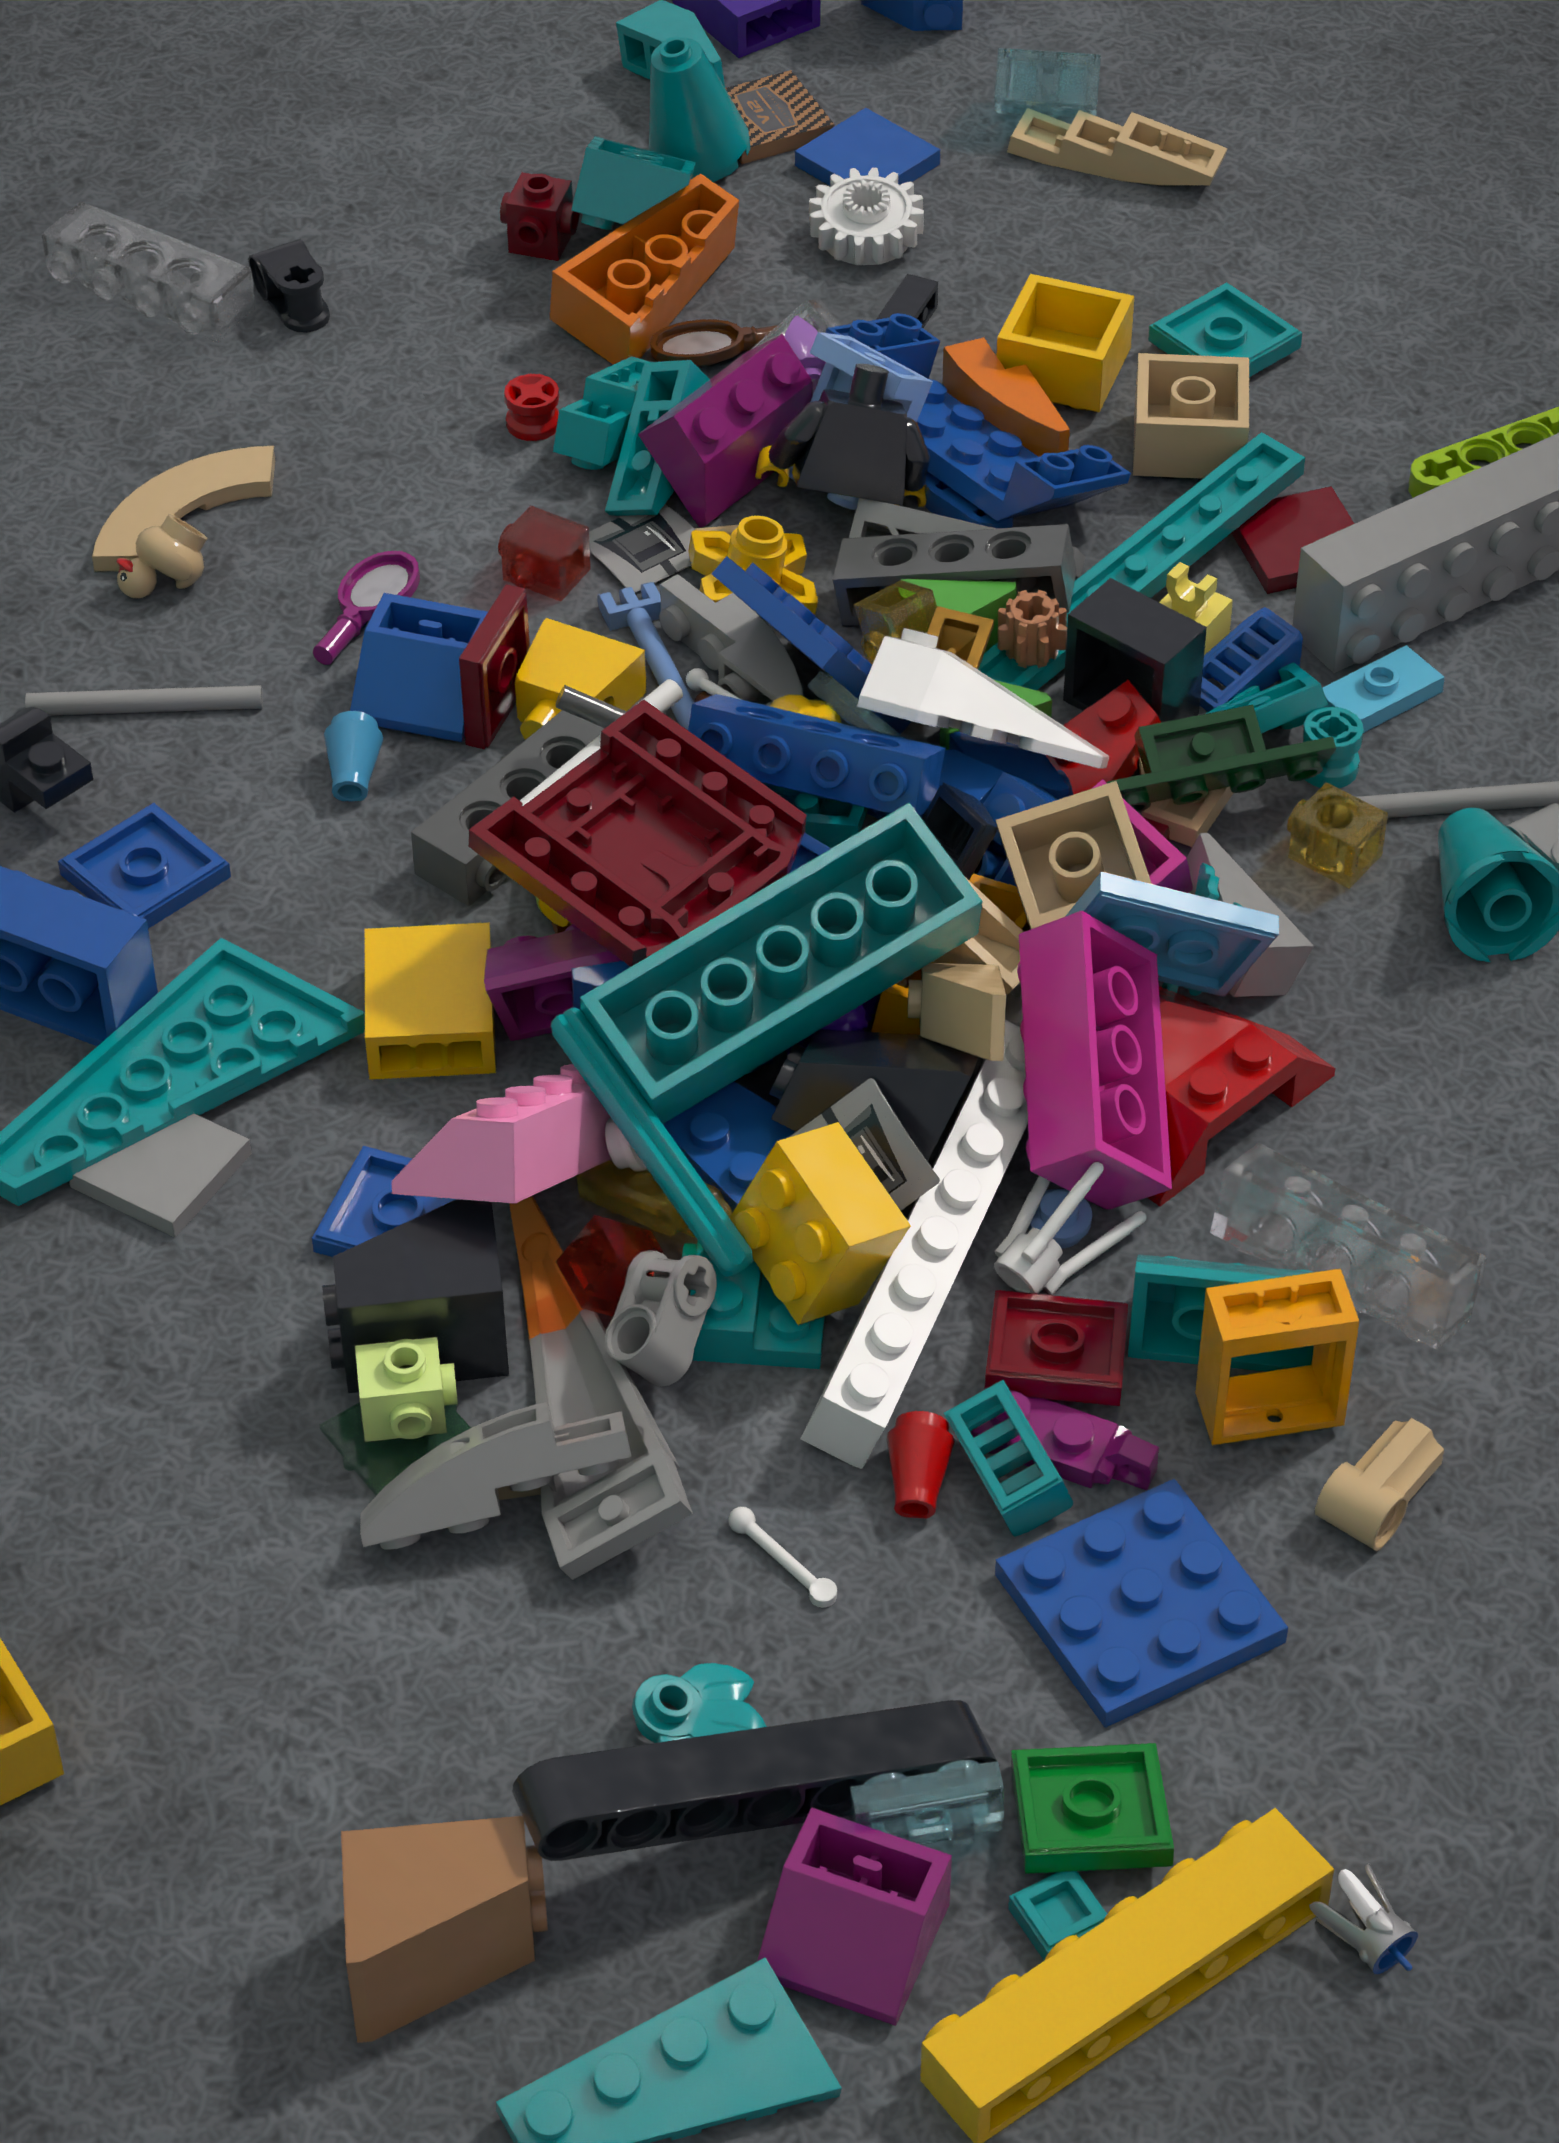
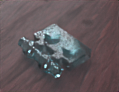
M959 1760L948 1763L933 1773L910 1777L899 1773H886L869 1779L864 1785L850 1787L853 1822L920 1845L951 1840L952 1846L957 1847L975 1843L976 1835L1002 1831L1004 1787L998 1761L979 1764L973 1760Z

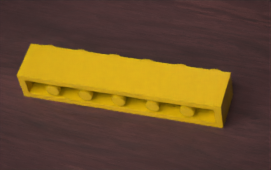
M1276 1808L1253 1823L1249 1820H1244L1236 1824L1223 1836L1217 1847L1196 1861L1193 1858L1180 1861L1169 1870L1161 1884L1137 1899L1135 1896H1130L1121 1900L1108 1912L1101 1924L1080 1938L1077 1935L1064 1938L1050 1950L1042 1963L1021 1977L1017 1974L1005 1977L990 1990L985 2001L961 2017L957 2014H952L940 2020L928 2032L925 2040L922 2042L920 2081L973 2143H984L1316 1917L1310 1910L1309 1905L1316 1901L1329 1906L1334 1868Z

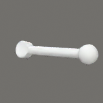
M694 668L686 675L687 686L693 691L704 690L711 695L719 694L740 699L710 681L708 674L703 669Z
M737 1507L731 1511L728 1518L731 1529L736 1533H746L802 1583L809 1590V1599L813 1605L824 1608L834 1604L837 1598V1586L832 1580L827 1578L817 1579L755 1523V1515L751 1509Z

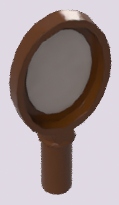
M700 319L676 323L661 329L652 336L650 341L651 356L657 362L691 360L698 368L709 367L730 359L740 352L750 351L781 334L784 336L790 323L761 328L753 326L751 328H741L735 323L717 319Z

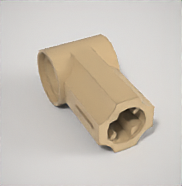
M1412 1418L1407 1422L1394 1421L1355 1466L1345 1462L1333 1472L1318 1497L1315 1515L1375 1551L1380 1550L1401 1524L1410 1499L1442 1464L1444 1448L1438 1444L1432 1430Z

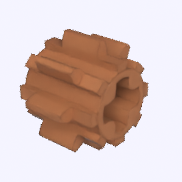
M1027 590L1018 592V596L1014 600L1009 598L1006 608H999L998 649L1006 650L1009 660L1014 658L1018 666L1026 668L1027 665H1037L1038 668L1047 665L1050 658L1056 659L1059 650H1066L1067 610L1066 608H1059L1056 598L1051 600L1047 596V592L1038 590L1037 593H1028Z

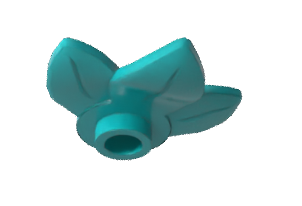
M716 1663L698 1664L681 1677L668 1674L652 1676L642 1682L632 1702V1711L638 1730L645 1738L654 1743L767 1727L759 1713L750 1704L744 1702L753 1688V1679L742 1670L729 1665ZM661 1702L669 1703L678 1710L668 1709Z

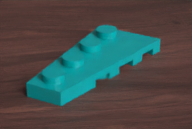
M765 1957L496 2101V2112L513 2143H651L666 2138H671L672 2141L701 2133L704 2128L743 2118L748 2121L775 2114L778 2109L813 2100V2103L836 2098L840 2096L842 2087Z

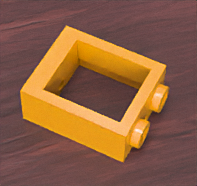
M1341 1268L1206 1288L1195 1394L1212 1445L1345 1425L1359 1318ZM1314 1345L1312 1365L1229 1377L1232 1357ZM1269 1416H1278L1281 1418V1421L1271 1422L1267 1418Z

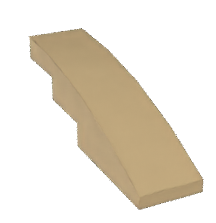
M1027 108L1011 135L1007 152L1042 164L1124 182L1152 185H1210L1226 155L1227 148L1131 112L1125 125L1121 126L1081 110L1078 111L1073 122L1069 124Z

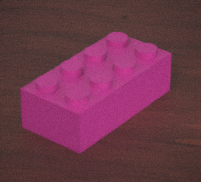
M1084 911L1076 912L1020 933V962L1018 963L1017 973L1022 992L1023 1020L1021 1021L1020 1032L1025 1052L1026 1079L1023 1083V1092L1028 1111L1029 1138L1026 1143V1152L1030 1162V1171L1071 1191L1094 1162L1102 1163L1104 1170L1091 1186L1084 1199L1104 1209H1113L1171 1190L1157 954Z

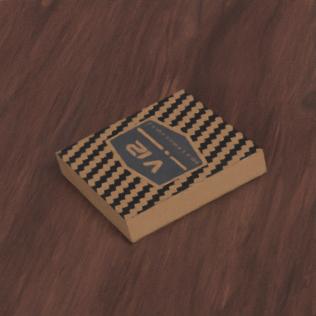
M792 70L725 88L749 130L751 149L748 155L744 151L738 160L741 164L799 149L834 127L833 121Z

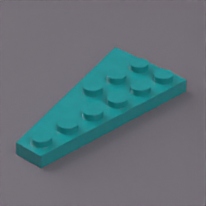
M220 938L0 1131V1196L20 1206L72 1180L73 1175L152 1134L192 1114L201 1115L364 1033L365 1012L245 949Z

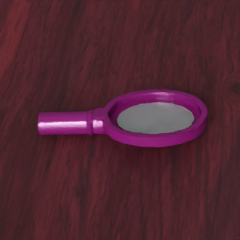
M385 551L365 558L347 572L338 588V601L343 614L337 617V622L313 648V655L318 662L324 665L331 664L354 637L360 635V630L371 619L383 593L412 597L420 582V571L415 557L403 551Z

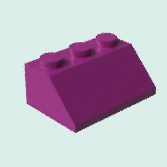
M783 334L744 353L638 434L700 528L709 524L775 472L766 471L761 475V479L755 477L759 452L767 446H772L781 430L811 401L813 381Z
M575 925L569 926L565 932L539 938L530 935L518 936L508 940L504 946L487 949L484 974L485 989L510 1041L522 1040L552 1033L551 1022L553 1019L568 1009L573 1008L571 968L622 960Z

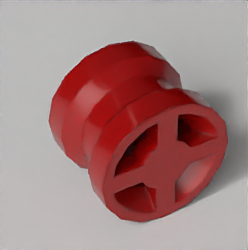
M525 374L510 380L505 386L504 391L505 404L509 409L506 414V427L509 433L525 441H539L554 435L559 415L556 407L559 403V387L557 383L550 377L541 374Z

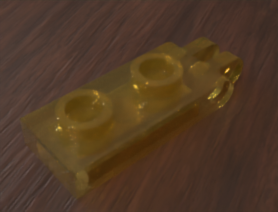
M611 1159L576 1175L579 1197L606 1208L612 1213L622 1215L645 1225L655 1232L668 1236H674L679 1232H683L696 1238L648 1170L635 1172L630 1167L619 1169ZM705 1183L728 1217H730L732 1210L724 1200L720 1190Z

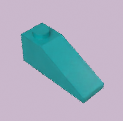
M659 0L616 22L622 65L627 70L650 79L651 55L653 51L666 39L680 36L693 39L701 45L725 87L721 58L694 12L667 1Z
M691 360L644 363L605 512L609 515H657L675 491L638 434L710 380Z

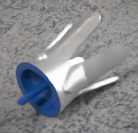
M1369 1863L1365 1866L1366 1872L1386 1911L1351 1871L1341 1870L1338 1875L1339 1884L1350 1899L1352 1908L1366 1926V1929L1363 1930L1326 1904L1315 1901L1309 1907L1313 1914L1318 1917L1317 1921L1357 1949L1360 1959L1368 1964L1374 1974H1381L1398 1962L1407 1971L1412 1970V1965L1405 1956L1416 1943L1418 1933L1411 1928L1408 1922L1403 1921L1394 1913Z

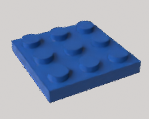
M726 556L712 572V575L819 668L859 700L872 664L833 629L820 621L795 597L782 589L779 584L753 562L744 571ZM871 711L898 735L912 722Z
M1175 1478L996 1559L995 1576L1105 1728L1278 1647L1287 1641L1288 1626Z

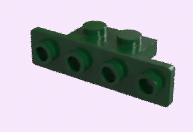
M1253 705L1139 727L1134 737L1145 774L1106 783L1117 781L1122 798L1140 813L1148 809L1151 803L1156 801L1173 799L1174 804L1182 805L1198 801L1209 794L1208 791L1230 787L1232 793H1242L1264 785L1266 779L1287 775L1288 780L1294 782L1312 778L1323 771L1322 767L1326 765L1335 752L1336 745L1333 737H1327L1266 750Z

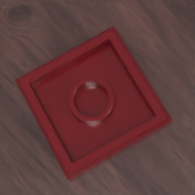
M1332 486L1274 498L1231 534L1267 594L1297 588L1301 547L1355 523Z
M508 584L504 586L459 657L465 744L484 750L486 747L489 748L516 704V675L530 648L527 593H525L524 588Z
M995 1290L984 1390L1004 1380L1010 1391L1019 1392L1026 1397L1120 1406L1128 1304Z

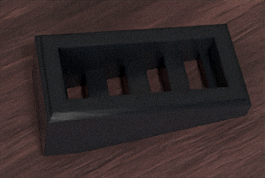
M943 782L923 815L922 820L962 874L970 880L993 840L998 827L986 807L976 797Z

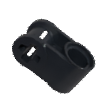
M301 239L249 255V269L258 293L264 301H268L288 329L304 333L313 332L323 328L329 322V308L322 298L320 289L324 282L322 267L316 263Z

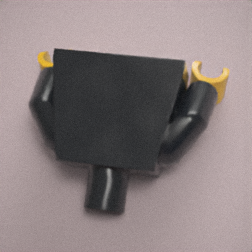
M856 364L850 393L824 389L819 401L807 403L781 430L773 445L767 446L759 452L755 477L761 479V475L764 472L776 471L779 473L777 485L785 487L788 484L790 468L793 466L792 475L799 488L886 502L898 506H903L904 496L915 495L917 496L918 507H924L926 505L924 485L930 464V454L918 423L912 418L907 417L902 403L883 399L889 371L875 365Z

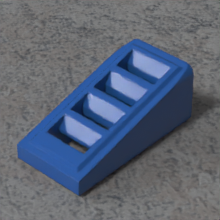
M1266 607L1253 613L1204 655L1200 706L1209 712L1217 706L1232 700L1237 694L1251 686H1259L1260 691L1281 679L1278 670L1294 662L1300 667L1303 643L1301 632ZM1250 654H1252L1258 660H1255L1253 657L1250 656ZM1228 667H1232L1234 670H1236L1237 672H1239L1241 675L1239 676L1237 673H1235L1234 671H1232V670H1231L1230 668H1228ZM1214 678L1226 688L1222 691L1208 680Z

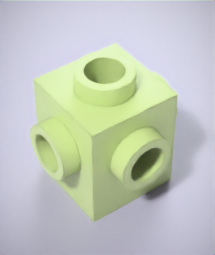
M437 1337L400 1339L394 1342L355 1346L365 1442L397 1438L415 1439L424 1435L447 1433L444 1405L458 1404L454 1363L440 1364Z

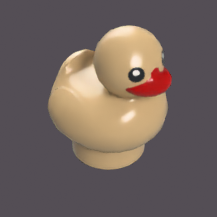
M168 514L161 526L149 527L138 535L136 541L138 558L132 560L126 558L117 559L116 562L119 565L117 582L120 590L131 598L148 596L154 590L157 583L155 570L175 579L176 588L185 589L191 586L202 575L204 569L203 556L200 550L207 541V537L180 518Z

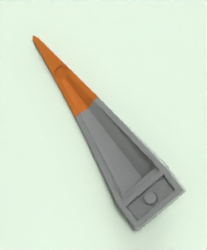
M530 1196L520 1202L509 1203L524 1294L536 1404L548 1401L554 1427L622 1411L631 1457L618 1460L619 1465L608 1472L585 1476L580 1475L577 1469L550 1476L551 1481L541 1487L542 1516L559 1567L574 1580L693 1513L677 1471L679 1464L628 1370L624 1365L611 1358L606 1351L604 1342L606 1330L534 1197Z

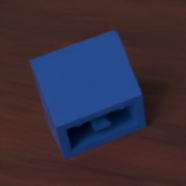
M383 593L364 631L350 711L369 714L377 721L379 727L463 742L465 731L459 657L488 612Z

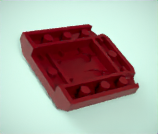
M642 700L601 731L599 750L524 806L521 801L513 796L470 828L468 847L632 967L789 874L805 832L807 815L646 700Z

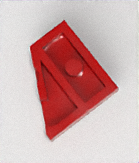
M1127 680L1063 725L1109 755L1107 768L1100 769L1048 755L1046 757L1056 770H1062L1067 775L1072 786L1073 795L1092 789L1102 779L1108 782L1131 777L1137 769V762L1140 758L1134 737L1137 729L1142 726L1161 723L1156 712L1130 681Z

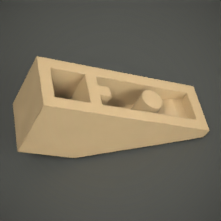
M929 963L921 968V980L909 979L907 1018L920 1019L921 1037L990 1061H1003L1006 993L999 965Z

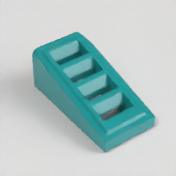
M1004 1380L944 1412L948 1423L1014 1537L1037 1528L1073 1506V1500L1062 1478ZM1006 1412L1009 1417L1007 1420L973 1438L970 1431ZM1020 1436L1021 1440L987 1459L984 1457L988 1452ZM1032 1459L1035 1462L1030 1467L999 1483L998 1478Z

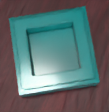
M1077 1871L1057 1872L1009 1896V1911L1043 1960L1061 1940L1071 1935H1077L1080 1938L1101 1924L1107 1915Z

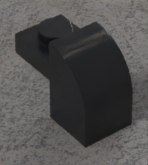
M27 707L0 723V802L14 813L33 801L48 809L94 780L91 762L53 734L51 718L46 712L35 707Z

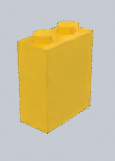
M490 922L364 929L365 1044L369 1080L496 1073L494 1006L486 992L484 983L487 949H491Z

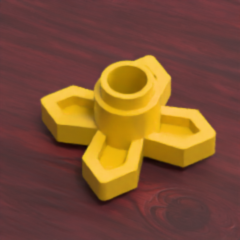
M749 516L742 519L738 527L731 533V536L725 531L694 530L691 532L688 549L691 567L693 570L705 575L701 579L699 591L715 603L733 593L712 575V572L728 556L744 571L753 562L779 584L782 589L788 594L790 593L816 615L818 597L814 582L800 576L804 572L807 556L802 535L784 533L782 526L777 521L765 516Z

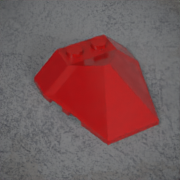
M1159 987L1172 1189L1147 1198L1161 1207L1205 1173L1208 1140L1269 1094H1274L1290 1107H1293L1335 1076L1336 1068L1288 1034Z

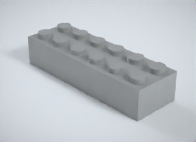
M1559 433L1301 547L1292 626L1301 632L1303 636L1302 644L1328 669L1336 673L1355 663H1364L1375 654L1401 642H1410L1420 633L1444 622L1455 621L1468 611L1492 600H1501L1510 592L1536 580L1547 579L1555 571H1558Z

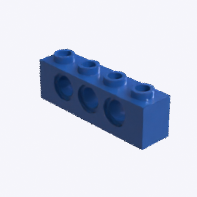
M719 694L692 704L688 726L689 732L760 782L887 813H892L910 803L919 816L926 812L938 790L946 749L940 746Z

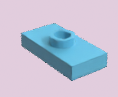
M1406 645L1323 687L1322 689L1328 705L1325 707H1339L1356 714L1362 721L1364 732L1442 693L1445 677Z

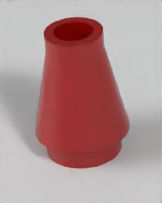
M926 1411L906 1412L895 1419L894 1428L887 1433V1444L895 1491L894 1510L902 1517L926 1519L932 1517L936 1512L937 1497L955 1445V1439L949 1432L948 1421L942 1416Z

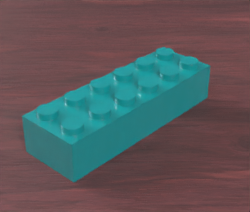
M907 803L580 997L581 1011L661 1123L664 1124L979 933L983 901L912 805Z

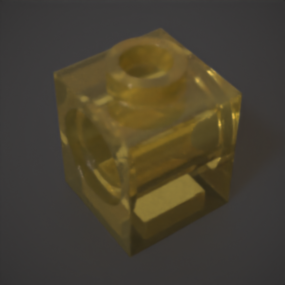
M1326 782L1308 801L1303 799L1294 807L1287 823V831L1291 833L1288 858L1350 889L1382 856L1388 813Z

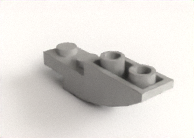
M678 574L660 584L661 612L659 619L663 630L672 640H680L696 652L708 668L712 670L718 669V686L742 700L770 706L775 699L787 694L803 696L802 686L795 666L783 644L764 620L734 593L715 603Z
M546 1401L511 1411L466 1430L440 1444L412 1463L387 1484L360 1513V1535L363 1547L380 1543L382 1549L403 1548L419 1541L422 1533L448 1528L450 1533L471 1532L486 1526L489 1523L490 1517L501 1515L497 1488L510 1485L512 1491H528L548 1484L551 1481L550 1476L578 1469L580 1475L588 1476L605 1473L616 1468L619 1465L618 1460L631 1457L622 1411L554 1427L549 1403Z

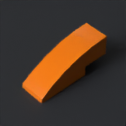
M984 337L944 347L942 384L947 388V393L964 405L979 409L984 414V419L1001 431L1009 432L1020 438L1022 445L1038 457L1044 453L1069 451L1070 429L1026 364L1005 369Z

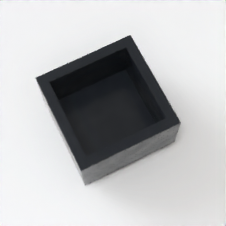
M1109 578L1068 614L1063 701L1084 711L1129 680L1156 712L1161 723L1197 716L1200 709L1207 627Z

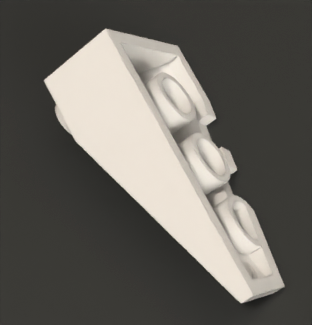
M904 628L901 639L889 636L884 637L860 693L857 707L933 727H952L959 729V732L973 737L1004 744L1009 742L1018 745L1019 748L1100 769L1107 768L1109 755L952 652L937 649L938 636Z

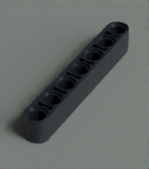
M948 1700L550 1758L535 1763L518 1775L513 1783L512 1793L539 1855L549 1861H563L804 1823L811 1808L838 1817L957 1799L984 1789L994 1780L1000 1765L968 1703L961 1700Z

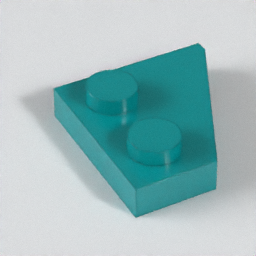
M1293 662L1278 670L1282 683L1260 691L1259 686H1251L1237 694L1232 700L1217 706L1207 713L1253 705L1260 731L1264 733L1280 725L1282 729H1292L1304 725L1310 713L1327 706L1328 702L1321 683Z

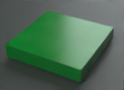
M1156 1743L1011 1750V1772L1025 1874L1173 1866L1174 1844Z

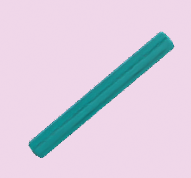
M570 1008L563 1014L556 1016L551 1022L552 1035L721 1274L726 1277H732L746 1269L753 1262L751 1247L583 1012L578 1008Z

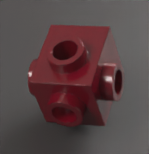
M521 173L513 190L504 194L500 207L501 223L507 224L508 253L559 261L579 224L580 213L571 211L573 205L571 180L553 178L546 174Z

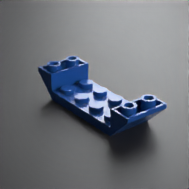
M900 313L892 314L890 318L872 321L855 320L848 325L826 329L828 334L850 336L927 379L930 377L940 344L939 339L921 328L922 324L919 320ZM929 379L933 383L917 420L930 454L928 472L996 521L1073 505L1128 483L1131 473L1114 462L1112 455L1105 449L1093 445H1084L1080 449L1060 453H1044L1038 457L1022 445L1020 438L1009 432L1001 431L984 419V414L979 409L964 405L947 393V388L942 383Z

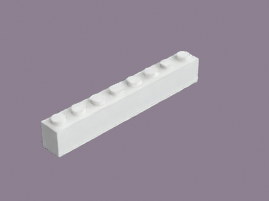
M1005 1020L1003 1061L983 1060L932 1165V1169L939 1176L940 1182L915 1200L907 1217L911 1227L883 1267L800 1438L852 1466L863 1468L882 1435L1028 1124L1027 1102L1023 1092V1083L1026 1079L1025 1052L1019 1026Z

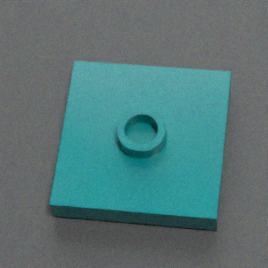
M1226 282L1149 325L1148 341L1167 354L1249 358V377L1300 349L1302 332Z

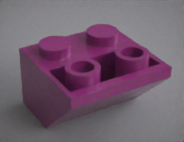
M811 1808L783 1866L757 1961L766 1957L781 1985L786 1988L896 2026L950 1905L952 1855Z

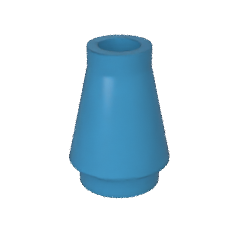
M346 711L334 716L331 720V725L324 732L332 777V794L340 801H362L368 795V784L383 743V734L378 729L377 721L369 714L359 711Z

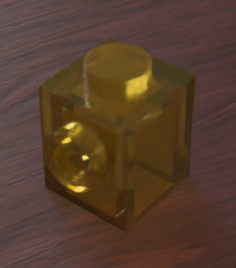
M900 580L854 604L863 633L861 647L867 660L873 665L885 636L901 639L904 628L923 633L928 632L937 608L933 590Z

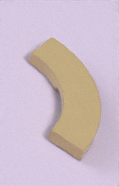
M274 446L247 447L209 454L175 466L144 483L118 505L103 525L95 542L92 555L94 572L119 571V565L116 562L118 558L129 560L138 558L136 553L138 535L149 527L161 526L168 514L182 518L198 507L208 510L237 500L271 497L275 470Z

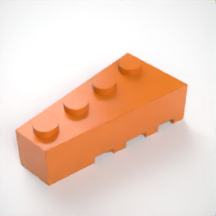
M699 174L690 180L688 186L626 222L553 270L550 320L612 365L631 356L640 359L650 348L652 336L669 326L734 249L739 200L704 175Z

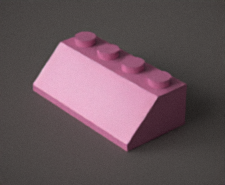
M573 1064L561 1066L560 1075L534 1077L533 1086L505 1089V1097L477 1100L476 1109L452 1118L392 1180V1194L502 1203L520 1202L611 1160L605 1139L606 1122L611 1117Z

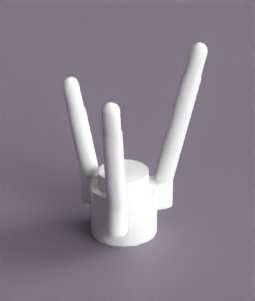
M1094 1162L1074 1185L1041 1230L1032 1228L1028 1234H1025L1050 1183L1049 1180L1039 1176L1031 1192H1029L1008 1236L995 1250V1254L999 1258L994 1263V1268L1001 1279L1018 1292L1039 1294L1043 1290L1049 1295H1054L1066 1279L1128 1236L1146 1221L1147 1216L1142 1211L1136 1212L1060 1265L1058 1259L1063 1254V1251L1053 1237L1089 1192L1091 1186L1103 1172L1104 1167L1102 1163Z

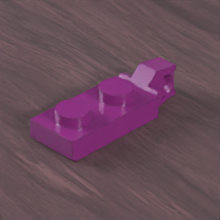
M1010 1391L1062 1479L1092 1488L1094 1483L1108 1485L1113 1478L1148 1490L1158 1469V1446L1132 1435L1130 1430L1121 1425L1118 1426L1117 1423L1048 1399L1026 1397L1019 1392ZM1004 1412L970 1432L974 1438L1007 1420L1009 1417ZM1017 1436L988 1453L996 1454L1018 1442L1021 1438ZM1032 1459L1023 1465L1030 1467L1035 1462Z

